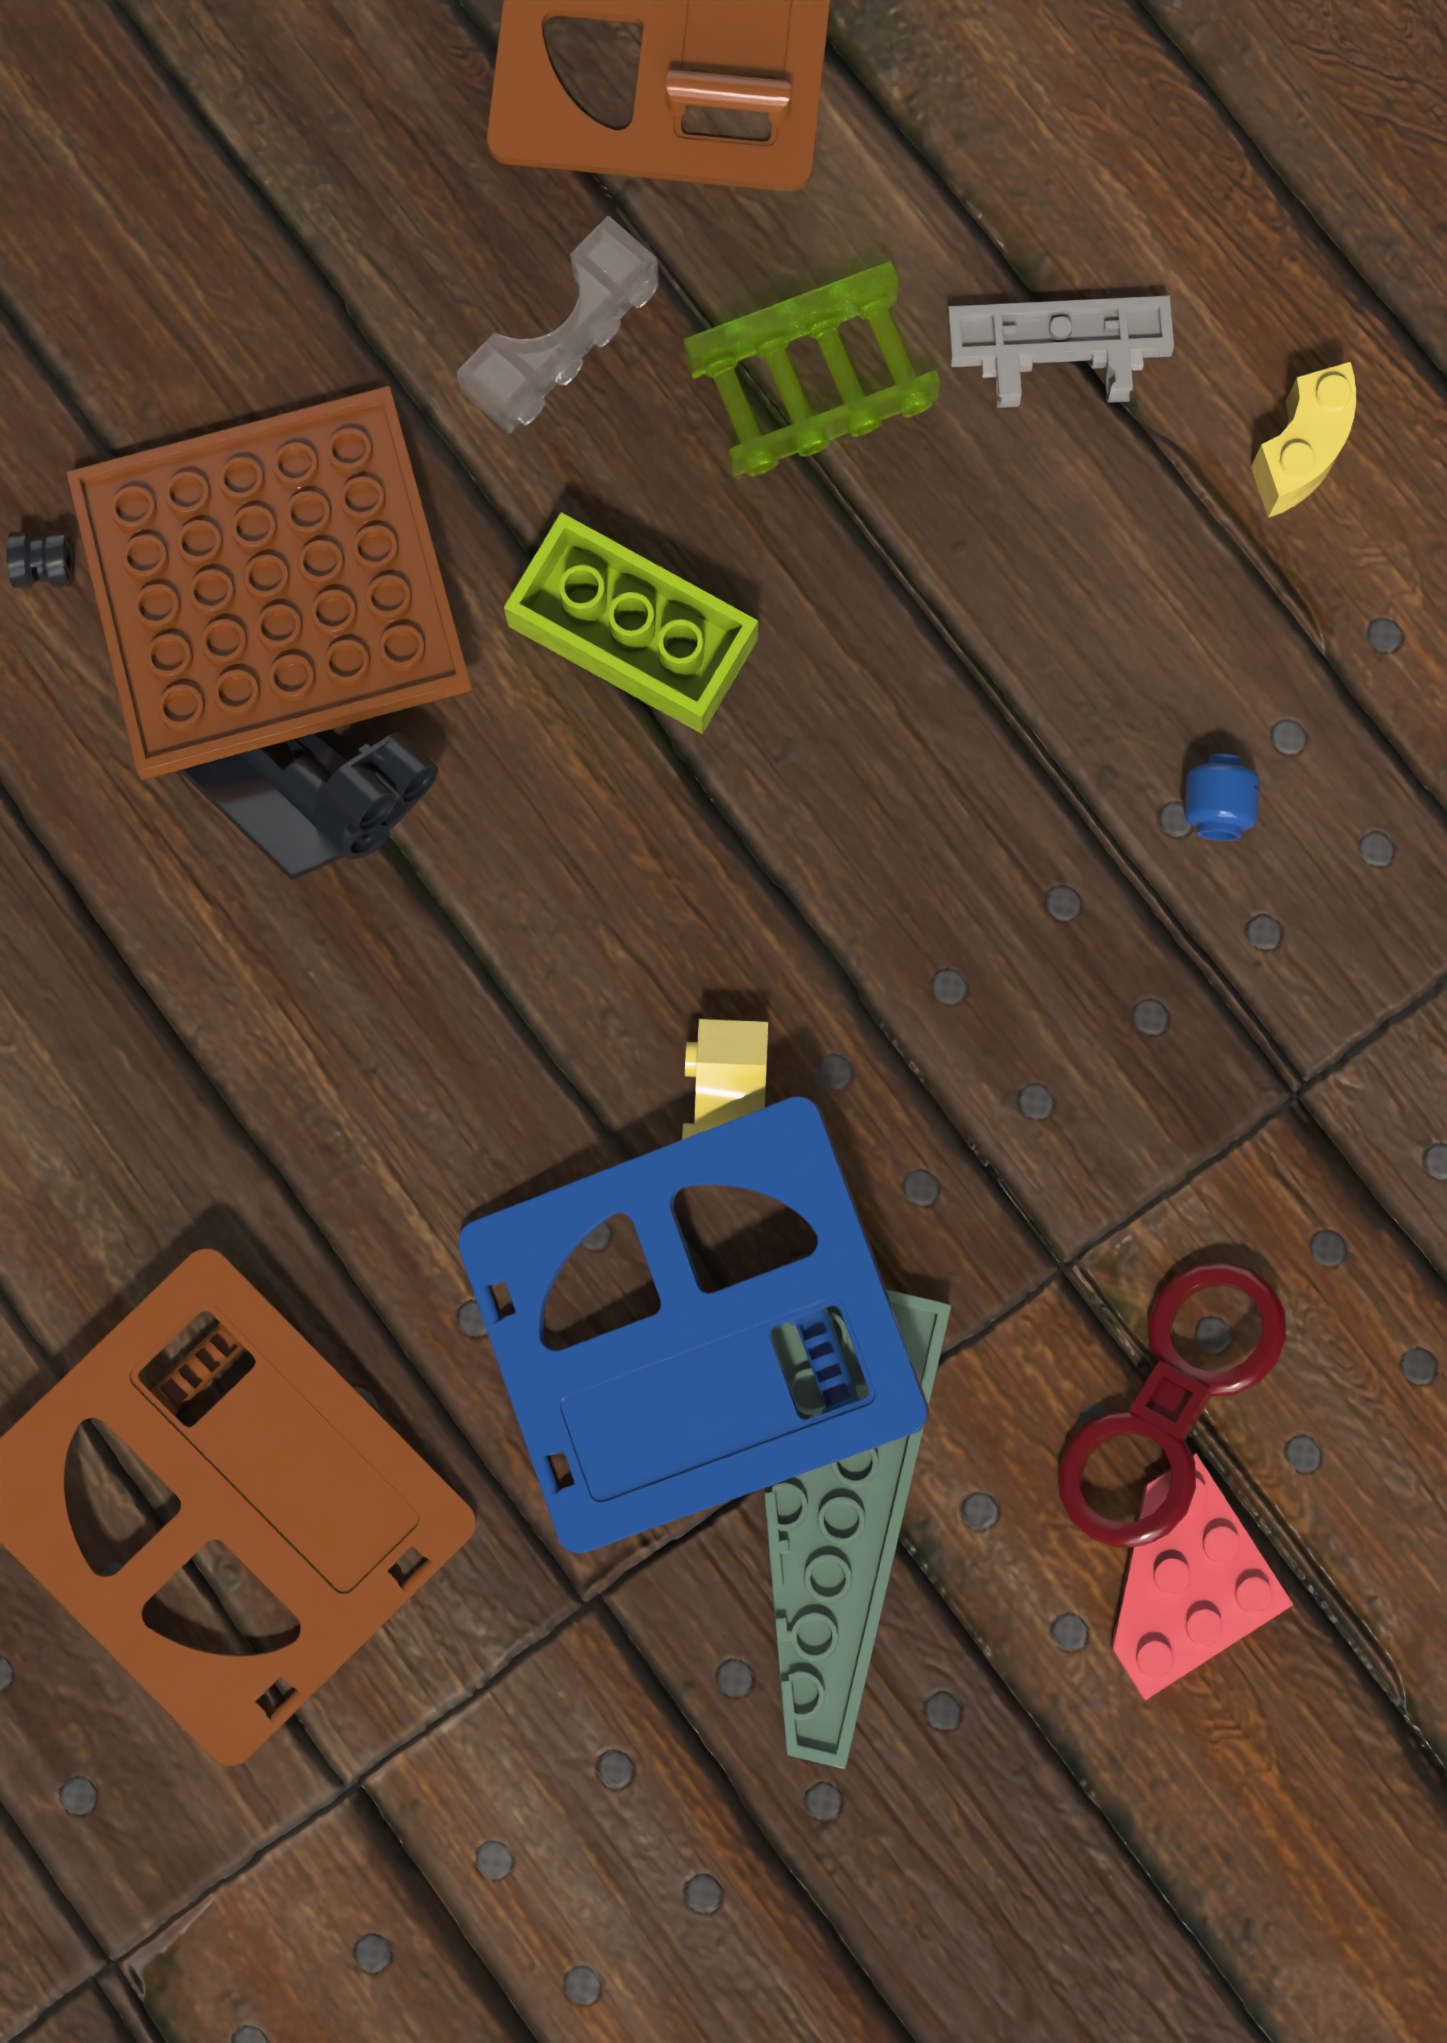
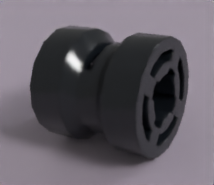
M68 530L49 531L45 537H34L29 531L9 533L6 558L9 580L13 588L32 587L37 581H47L52 587L72 586L74 578V550Z

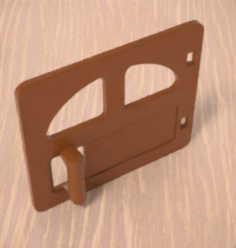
M504 0L487 131L489 152L496 161L508 165L788 192L800 190L808 184L812 176L830 0ZM568 16L637 23L643 28L634 112L629 126L622 130H613L597 123L580 110L565 92L552 68L544 43L542 29L549 18ZM687 106L768 113V120L772 124L771 136L768 141L760 142L687 135L682 132L683 115L686 112Z
M209 1248L197 1250L189 1255L0 1438V1543L213 1759L226 1766H235L245 1762L471 1538L476 1527L475 1514L470 1505L222 1253ZM208 1311L212 1313L220 1323L156 1386L149 1390L140 1380L139 1374L141 1370L201 1312ZM246 1348L255 1358L256 1363L254 1367L195 1425L190 1427L184 1425L175 1415L235 1356ZM88 1418L102 1420L173 1491L181 1502L180 1511L119 1571L111 1575H102L96 1572L86 1558L75 1534L67 1503L66 1463L68 1452L77 1428L83 1420ZM220 1540L297 1617L301 1629L296 1640L275 1650L255 1654H225L184 1644L157 1631L146 1623L143 1616V1608L145 1603L208 1541ZM413 1546L427 1560L400 1585L389 1569ZM282 1677L296 1690L269 1716L267 1710L257 1699Z

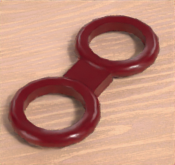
M1221 1261L1199 1263L1176 1274L1158 1293L1148 1319L1149 1347L1157 1364L1129 1410L1109 1411L1085 1423L1067 1443L1058 1467L1059 1497L1070 1521L1090 1539L1115 1548L1146 1546L1169 1535L1187 1515L1196 1490L1195 1460L1185 1441L1211 1397L1236 1395L1259 1384L1278 1363L1287 1337L1285 1309L1273 1286L1253 1269ZM1226 1286L1242 1291L1256 1303L1261 1313L1262 1333L1254 1352L1244 1363L1227 1371L1207 1372L1189 1365L1179 1356L1173 1343L1172 1325L1178 1309L1191 1295L1207 1287ZM1136 1434L1153 1440L1164 1450L1171 1464V1485L1165 1501L1153 1514L1137 1522L1117 1523L1100 1517L1090 1507L1083 1492V1472L1089 1456L1101 1443L1118 1435Z

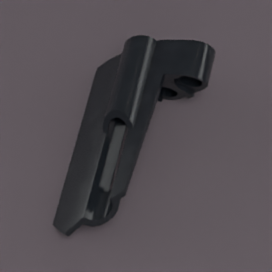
M400 731L387 736L372 747L365 744L358 749L357 756L350 761H347L315 734L285 741L289 745L292 756L291 763L285 770L279 767L261 748L178 770L291 880L315 871L344 856L348 859H358L376 851L387 840L390 834L389 830L424 796L439 773L438 766Z

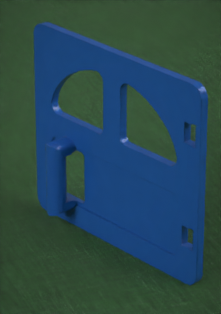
M792 1097L475 1220L467 1224L460 1233L458 1241L459 1251L560 1543L570 1552L586 1553L912 1435L920 1431L928 1420L929 1407L826 1122L819 1106L810 1099ZM700 1185L735 1186L765 1194L786 1204L810 1224L818 1238L816 1250L804 1259L714 1293H707L700 1284L673 1206L674 1198L681 1189ZM622 1213L627 1215L634 1224L661 1301L660 1310L653 1316L558 1351L550 1348L544 1340V1314L549 1294L558 1274L575 1249L597 1227L615 1214ZM505 1282L516 1313L500 1320L489 1286ZM837 1306L841 1311L868 1386V1396L862 1400L858 1396L827 1307ZM787 1322L797 1327L826 1408L822 1410L821 1415L810 1419H803L799 1415L772 1339V1330L776 1326ZM564 1451L575 1484L559 1491L547 1455L551 1456Z

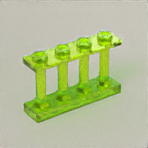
M891 261L683 339L684 360L692 379L704 374L707 377L714 378L741 443L729 449V467L733 476L747 472L748 476L763 474L773 469L778 464L779 459L797 452L800 456L813 455L825 449L830 444L831 439L850 433L853 437L862 436L877 429L882 423L881 420L902 413L903 417H911L924 412L933 405V400L938 398L941 382L937 371H931L916 377L888 311L891 303L897 300L899 279ZM860 316L862 319H868L895 383L892 387L866 397L837 332L841 322ZM807 335L810 338L817 339L844 403L842 406L813 416L785 350L789 342ZM754 355H758L759 358H765L792 422L790 426L763 436L759 431L734 371L737 362Z

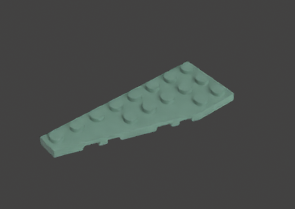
M887 1290L929 1406L951 1305ZM837 1306L827 1307L858 1396L862 1400L868 1396V1386L841 1311ZM788 1322L776 1326L772 1330V1339L799 1415L803 1419H810L821 1415L822 1410L826 1408L797 1327L792 1326ZM923 1428L912 1435L764 1488L786 1749L789 1756L842 1769L846 1768Z

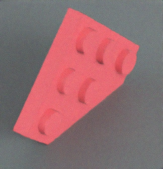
M1192 1454L1195 1460L1196 1490L1187 1515L1169 1535L1146 1546L1131 1547L1123 1586L1124 1592L1117 1625H1115L1111 1650L1143 1700H1147L1293 1605L1197 1454ZM1171 1468L1144 1485L1139 1520L1153 1514L1165 1501L1171 1485Z

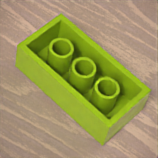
M562 512L504 606L510 628L701 734L705 731L758 641V620Z

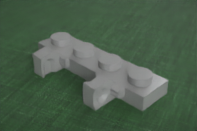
M1170 296L948 307L947 319L951 367L981 366L982 378L995 377L997 408L1019 407L1022 394L1020 372H1031L1032 363L1091 360L1092 369L1105 368L1107 402L1130 401L1129 393L1133 390L1132 371L1142 370L1143 358L1172 356L1174 349Z

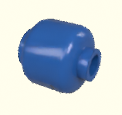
M1229 754L1210 755L1208 757V764L1196 766L1188 772L1184 817L1189 825L1197 829V836L1215 841H1234L1242 838V832L1256 825L1260 777L1253 770L1242 766L1243 759L1241 757Z

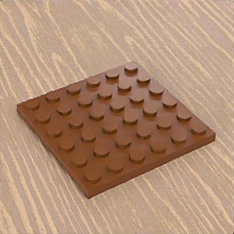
M390 386L66 472L135 767L141 780L473 691Z

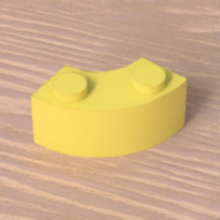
M1351 362L1297 377L1286 399L1288 415L1286 429L1281 435L1261 444L1251 469L1268 518L1294 507L1308 497L1324 480L1344 446L1351 430L1356 407V385Z
M699 1019L698 1042H686L685 1077H696L694 1124L683 1123L682 1140L765 1108L768 1022Z

